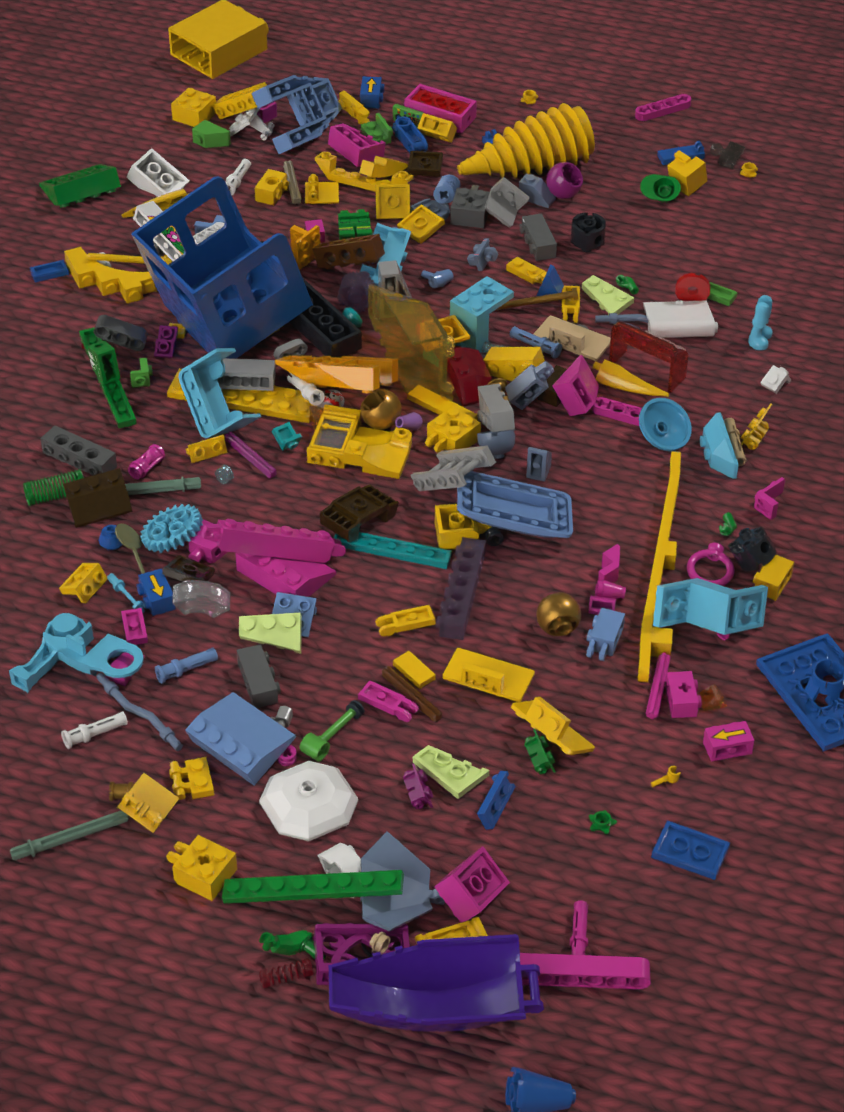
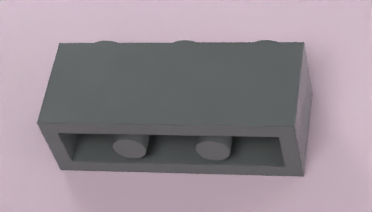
M542 213L522 216L520 232L524 234L525 243L529 245L530 253L534 255L536 261L556 258L557 243Z
M261 644L238 649V666L252 705L260 708L277 704L278 694H281L279 682L274 681L275 672L273 667L268 665L270 664L268 653L263 651Z

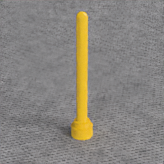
M87 254L88 260L145 264L141 256ZM167 255L160 256L168 265L172 262Z

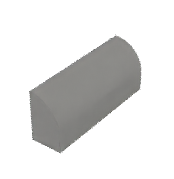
M223 359L225 373L221 378L217 379L221 389L273 391L276 375L275 360Z

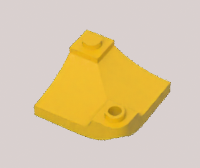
M359 426L354 438L348 440L344 450V463L361 466L363 473L400 479L411 449L412 433L405 428L398 427L394 431H383Z

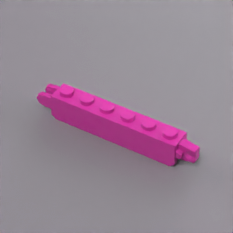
M218 519L217 524H204L201 534L204 539L216 542L221 551L320 563H326L330 560L331 556L342 557L346 553V548L339 539L332 538L328 532L322 530L314 532L306 528L299 530L288 526L275 527L267 523L259 525L250 521L243 523L236 522L233 519Z

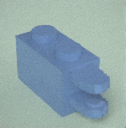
M601 608L599 615L594 616L593 630L589 629L587 634V641H589L587 657L591 658L594 652L599 653V660L604 661L606 655L613 656L624 628L625 613Z

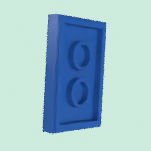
M667 821L652 851L651 858L715 880L730 848V842Z

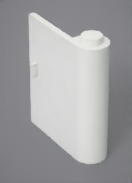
M707 300L643 302L648 319L649 338L714 336L718 332V323L714 321Z

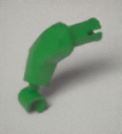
M301 930L275 936L269 932H264L259 939L260 943H264L262 946L264 951L271 949L273 953L288 956L306 951L315 959L314 934L309 931Z

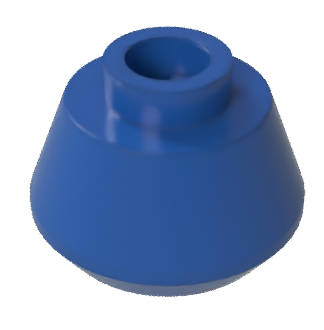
M107 525L102 529L99 536V544L103 548L116 550L123 545L115 533L117 525Z

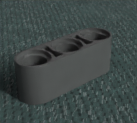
M108 315L99 316L94 328V334L98 338L134 351L144 349L148 336L144 328Z

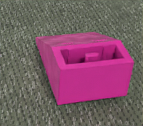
M580 355L552 385L569 416L587 413L596 403L599 389L596 378L583 355Z

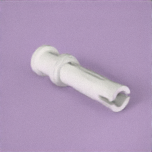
M243 159L234 173L226 179L228 189L231 187L229 190L231 195L236 192V188L241 185L242 177L251 167V162L248 159Z
M292 373L290 374L293 377L287 376V380L301 391L302 396L309 400L312 405L317 406L323 402L324 393L317 389L314 384L308 383Z
M120 712L89 725L80 724L78 728L70 731L64 730L61 732L62 739L66 748L71 749L72 745L83 741L87 743L91 740V737L127 725L128 721L124 712Z

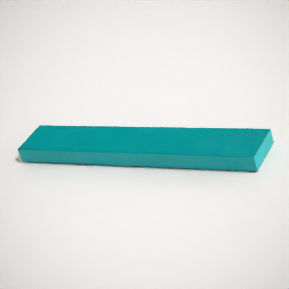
M359 532L358 539L352 542H348L338 534L334 536L335 539H339L342 542L341 544L346 549L447 569L452 557L451 550Z

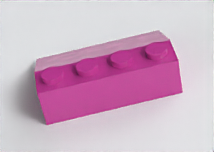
M236 553L237 571L274 594L280 592L309 597L336 575L334 569L320 562Z

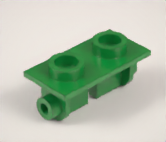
M534 729L535 736L527 737L524 745L529 756L533 757L531 761L535 771L539 774H545L551 768L555 773L553 764L556 761L551 751L547 752L548 742L544 735L539 736Z

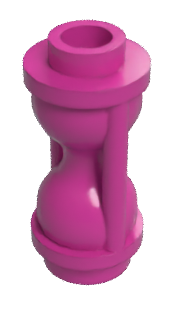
M152 444L140 458L130 463L128 468L130 476L134 479L144 478L152 467L165 459L164 449L159 445Z

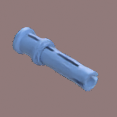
M516 326L510 331V337L534 347H541L542 353L550 354L552 358H557L561 353L562 344L559 342L554 343L547 337L540 338Z
M212 647L181 660L173 659L171 663L163 666L157 665L154 668L158 681L162 684L172 677H181L183 672L218 660V655Z

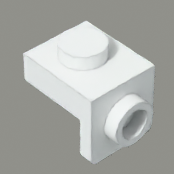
M773 365L760 383L763 387L777 394L785 382L790 383L791 379L788 375L789 372L785 368H777Z

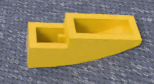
M375 156L374 162L362 160L359 173L377 178L388 177L408 168V164L398 160Z

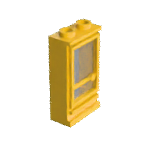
M325 404L309 447H307V463L344 469L346 466L344 463V450L348 440L354 438L359 426H361V410Z

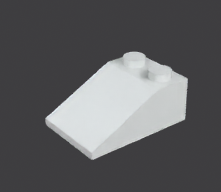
M152 148L131 166L126 177L138 188L156 196L182 189L190 181Z

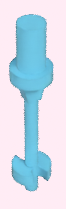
M110 573L107 579L113 585V589L116 592L121 591L134 604L132 608H142V613H144L145 606L141 600L136 601L125 590L123 580H119L113 573Z

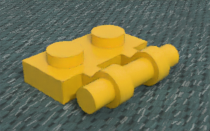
M206 757L186 760L185 768L179 767L177 761L170 763L171 769L169 774L174 782L172 788L179 800L185 799L186 793H191L192 799L214 796ZM188 778L189 782L184 783L182 782V779Z

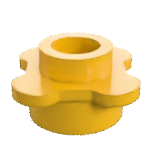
M526 90L523 93L521 102L535 104L538 95L533 90Z
M747 162L741 167L742 171L740 172L742 176H757L756 171H758V168L754 163Z

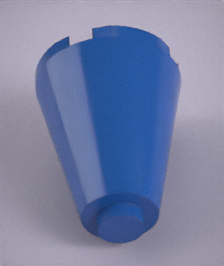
M519 1067L511 1068L510 1071L514 1073L513 1077L507 1078L505 1092L506 1105H511V1112H553L569 1109L571 1104L575 1103L576 1091L572 1089L570 1083Z

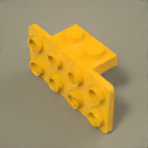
M535 697L531 701L512 703L511 708L518 717L531 723L532 728L541 731L546 735L547 740L560 746L565 754L575 755L593 752L595 749L593 744L569 727L570 719L543 698Z

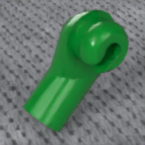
M622 274L616 277L618 286L629 289L633 295L639 292V288L631 277Z

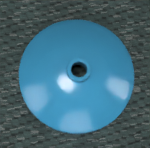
M654 398L648 401L640 411L639 426L646 440L656 448L664 451H675L682 448L689 441L692 431L691 422L686 411L678 403L667 398Z

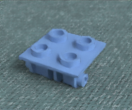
M277 592L272 614L301 613V636L309 637L313 615H316L317 607H315L317 598Z

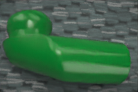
M728 512L723 515L724 526H719L720 533L723 536L731 535L737 528L732 514Z

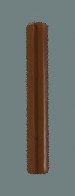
M390 666L383 668L382 676L407 699L416 703L419 706L418 708L433 722L441 720L442 712Z

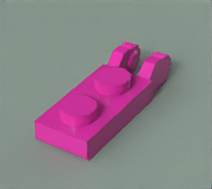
M368 681L358 694L359 700L391 715H396L399 720L409 722L412 719L411 713H416L419 710V706L405 698V696L372 681Z

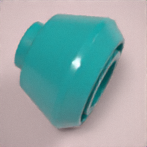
M350 307L345 308L342 314L357 328L362 327L363 321L359 314Z

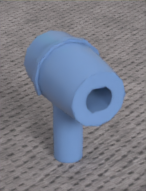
M450 269L436 271V273L423 270L421 273L422 277L428 279L429 285L432 288L443 287L452 281L454 277Z

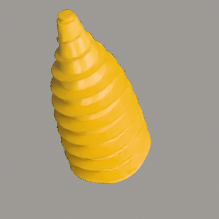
M562 103L558 109L550 107L547 114L540 111L537 113L536 118L528 116L525 123L517 121L514 129L509 126L506 127L503 136L498 133L495 134L492 144L486 142L483 150L476 151L475 155L457 165L459 174L464 176L486 173L491 176L492 173H499L503 178L505 172H511L512 176L516 179L518 171H522L525 175L526 173L530 174V170L534 169L540 176L543 167H546L549 171L560 162L568 161L577 166L578 158L586 164L588 163L589 155L593 154L595 149L593 130L585 111L580 106L571 108L568 104Z

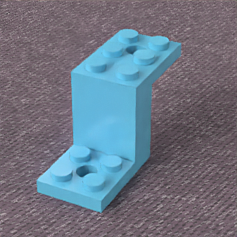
M486 276L450 300V316L455 315L470 335L469 340L454 345L476 349L480 353L488 348L489 314L514 298V291ZM437 350L425 351L427 359L444 368Z
M699 578L658 585L653 626L660 628L687 622L723 635L763 627L768 587L759 585L734 590Z

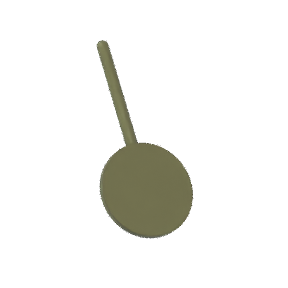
M118 524L115 527L117 538L124 546L133 551L141 574H144L145 570L137 553V550L142 545L138 533L126 524Z

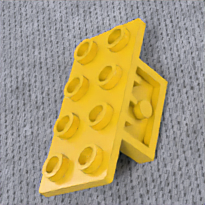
M457 648L442 678L521 702L534 677L535 671Z

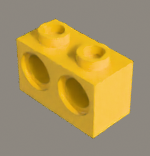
M425 113L422 114L417 127L423 135L452 143L457 130L452 121Z

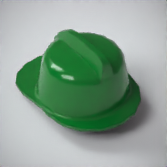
M652 174L646 176L641 181L640 190L645 197L665 203L675 199L680 194L681 185L674 177Z

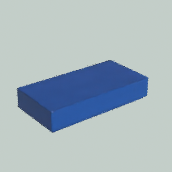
M64 260L30 267V272L35 282L69 275Z

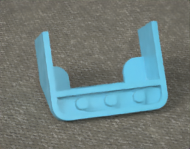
M216 348L179 372V382L198 431L203 438H213L241 429L261 417L260 413L243 414L238 410L230 412L217 381L225 373L223 359L236 352L235 348Z

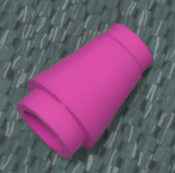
M606 580L597 581L595 596L624 599L626 587Z

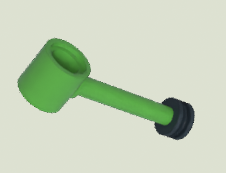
M356 700L351 701L346 706L347 712L321 736L311 732L308 733L301 741L300 751L318 762L322 761L330 749V744L327 741L352 718L358 719L364 714L365 710L362 704Z

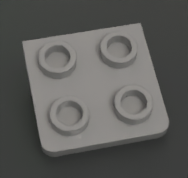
M503 177L491 188L485 209L502 224L510 228L514 223L518 210L528 202L529 196Z

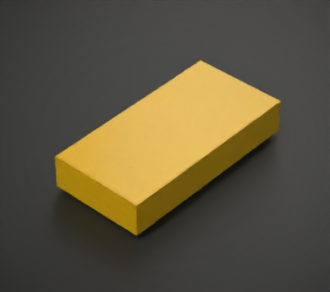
M410 651L393 660V666L419 689L436 679V674Z

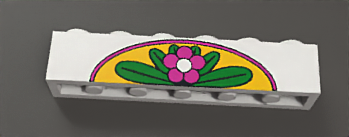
M154 201L138 205L133 219L141 227L163 211ZM174 226L168 227L153 239L172 262L184 253V248Z

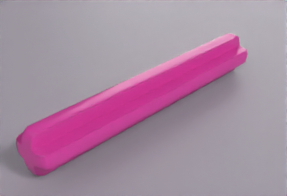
M665 652L658 656L646 710V716L652 720L658 717L666 675L671 660L670 655H667Z

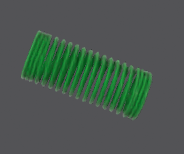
M77 469L74 472L64 473V475L61 473L57 476L54 475V477H47V479L44 477V479H37V481L24 482L23 487L28 505H36V502L39 505V500L41 504L43 501L46 503V499L48 502L50 500L53 501V498L56 501V496L57 499H60V497L63 499V495L66 498L62 477L64 483H67L66 478L70 482L69 476L71 482L73 481L72 474L74 481L84 478L82 471Z

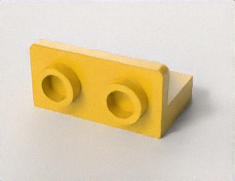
M82 563L59 589L62 594L77 595L81 603H86L107 581V576L99 563Z

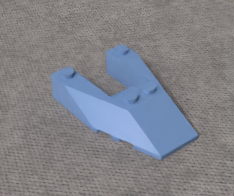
M292 75L251 93L258 108L287 97L300 127L272 139L278 154L321 136L323 130L329 126L330 121L342 109L328 78H308V76L297 77Z

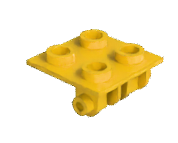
M315 174L309 176L308 182H305V204L339 203V182H318V176Z
M771 403L766 409L763 407L757 414L758 419L753 418L747 426L750 430L746 429L740 437L742 439L741 444L743 445L744 443L750 450L758 447L769 429L768 423L762 421V419L770 409Z
M143 773L131 790L124 795L117 808L154 833L179 798Z

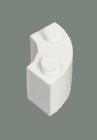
M339 843L318 855L326 874L361 872V859L351 845L347 846Z

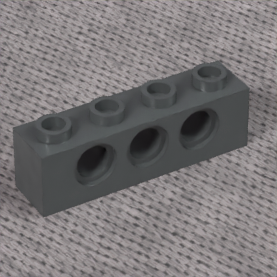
M54 425L41 437L43 453L85 471L92 476L114 470L117 467L115 452Z

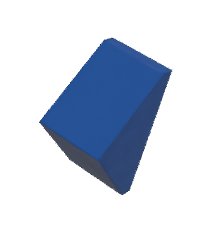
M550 264L536 296L562 292L564 284L553 265Z

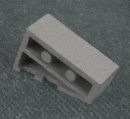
M397 261L378 262L379 308L382 318L417 314L413 298Z
M501 385L478 386L480 410L477 411L478 421H481L492 432L515 429L513 409L509 401L503 399L505 393L501 392Z

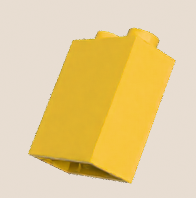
M221 0L168 28L170 55L214 79L267 50L269 28L262 18H257L242 7L236 6L227 0Z

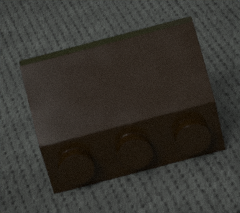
M120 468L63 484L76 528L133 512Z

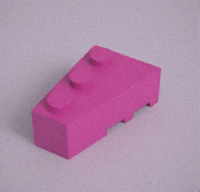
M343 123L330 127L328 145L355 166L361 167L362 160L374 162L375 156L384 157L386 142L380 141L379 143L373 140V136H363L359 130Z

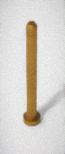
M577 287L572 288V291L508 301L496 310L569 298L578 300Z

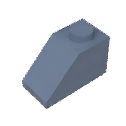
M526 173L519 181V189L529 196L528 202L549 208L556 200V196L549 191L542 178Z
M529 447L526 478L545 482L551 468L552 453Z

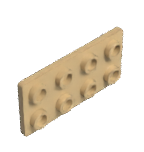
M551 315L533 334L540 338L547 337L554 343L559 342L562 344V349L583 355V357L597 361L613 342V338Z

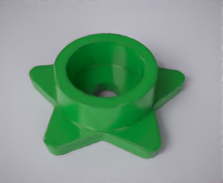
M606 810L589 815V819L592 822L591 831L600 830L605 834H609L610 827L617 823V820L612 819Z

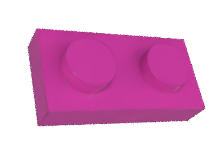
M142 608L121 611L126 641L134 645L148 643Z

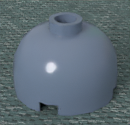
M514 429L478 433L479 446L488 445L494 459L503 458L504 454L510 452L515 445Z

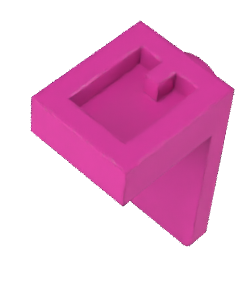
M783 477L771 482L769 486L759 490L755 495L754 508L770 520L774 519L777 515L778 502L774 498L783 493L785 484Z

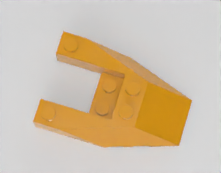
M288 355L275 360L276 365L298 378L316 385L318 388L330 386L362 390V393H373V390L380 388V382L382 386H391L392 383L398 381V359L356 356L337 358L331 356Z

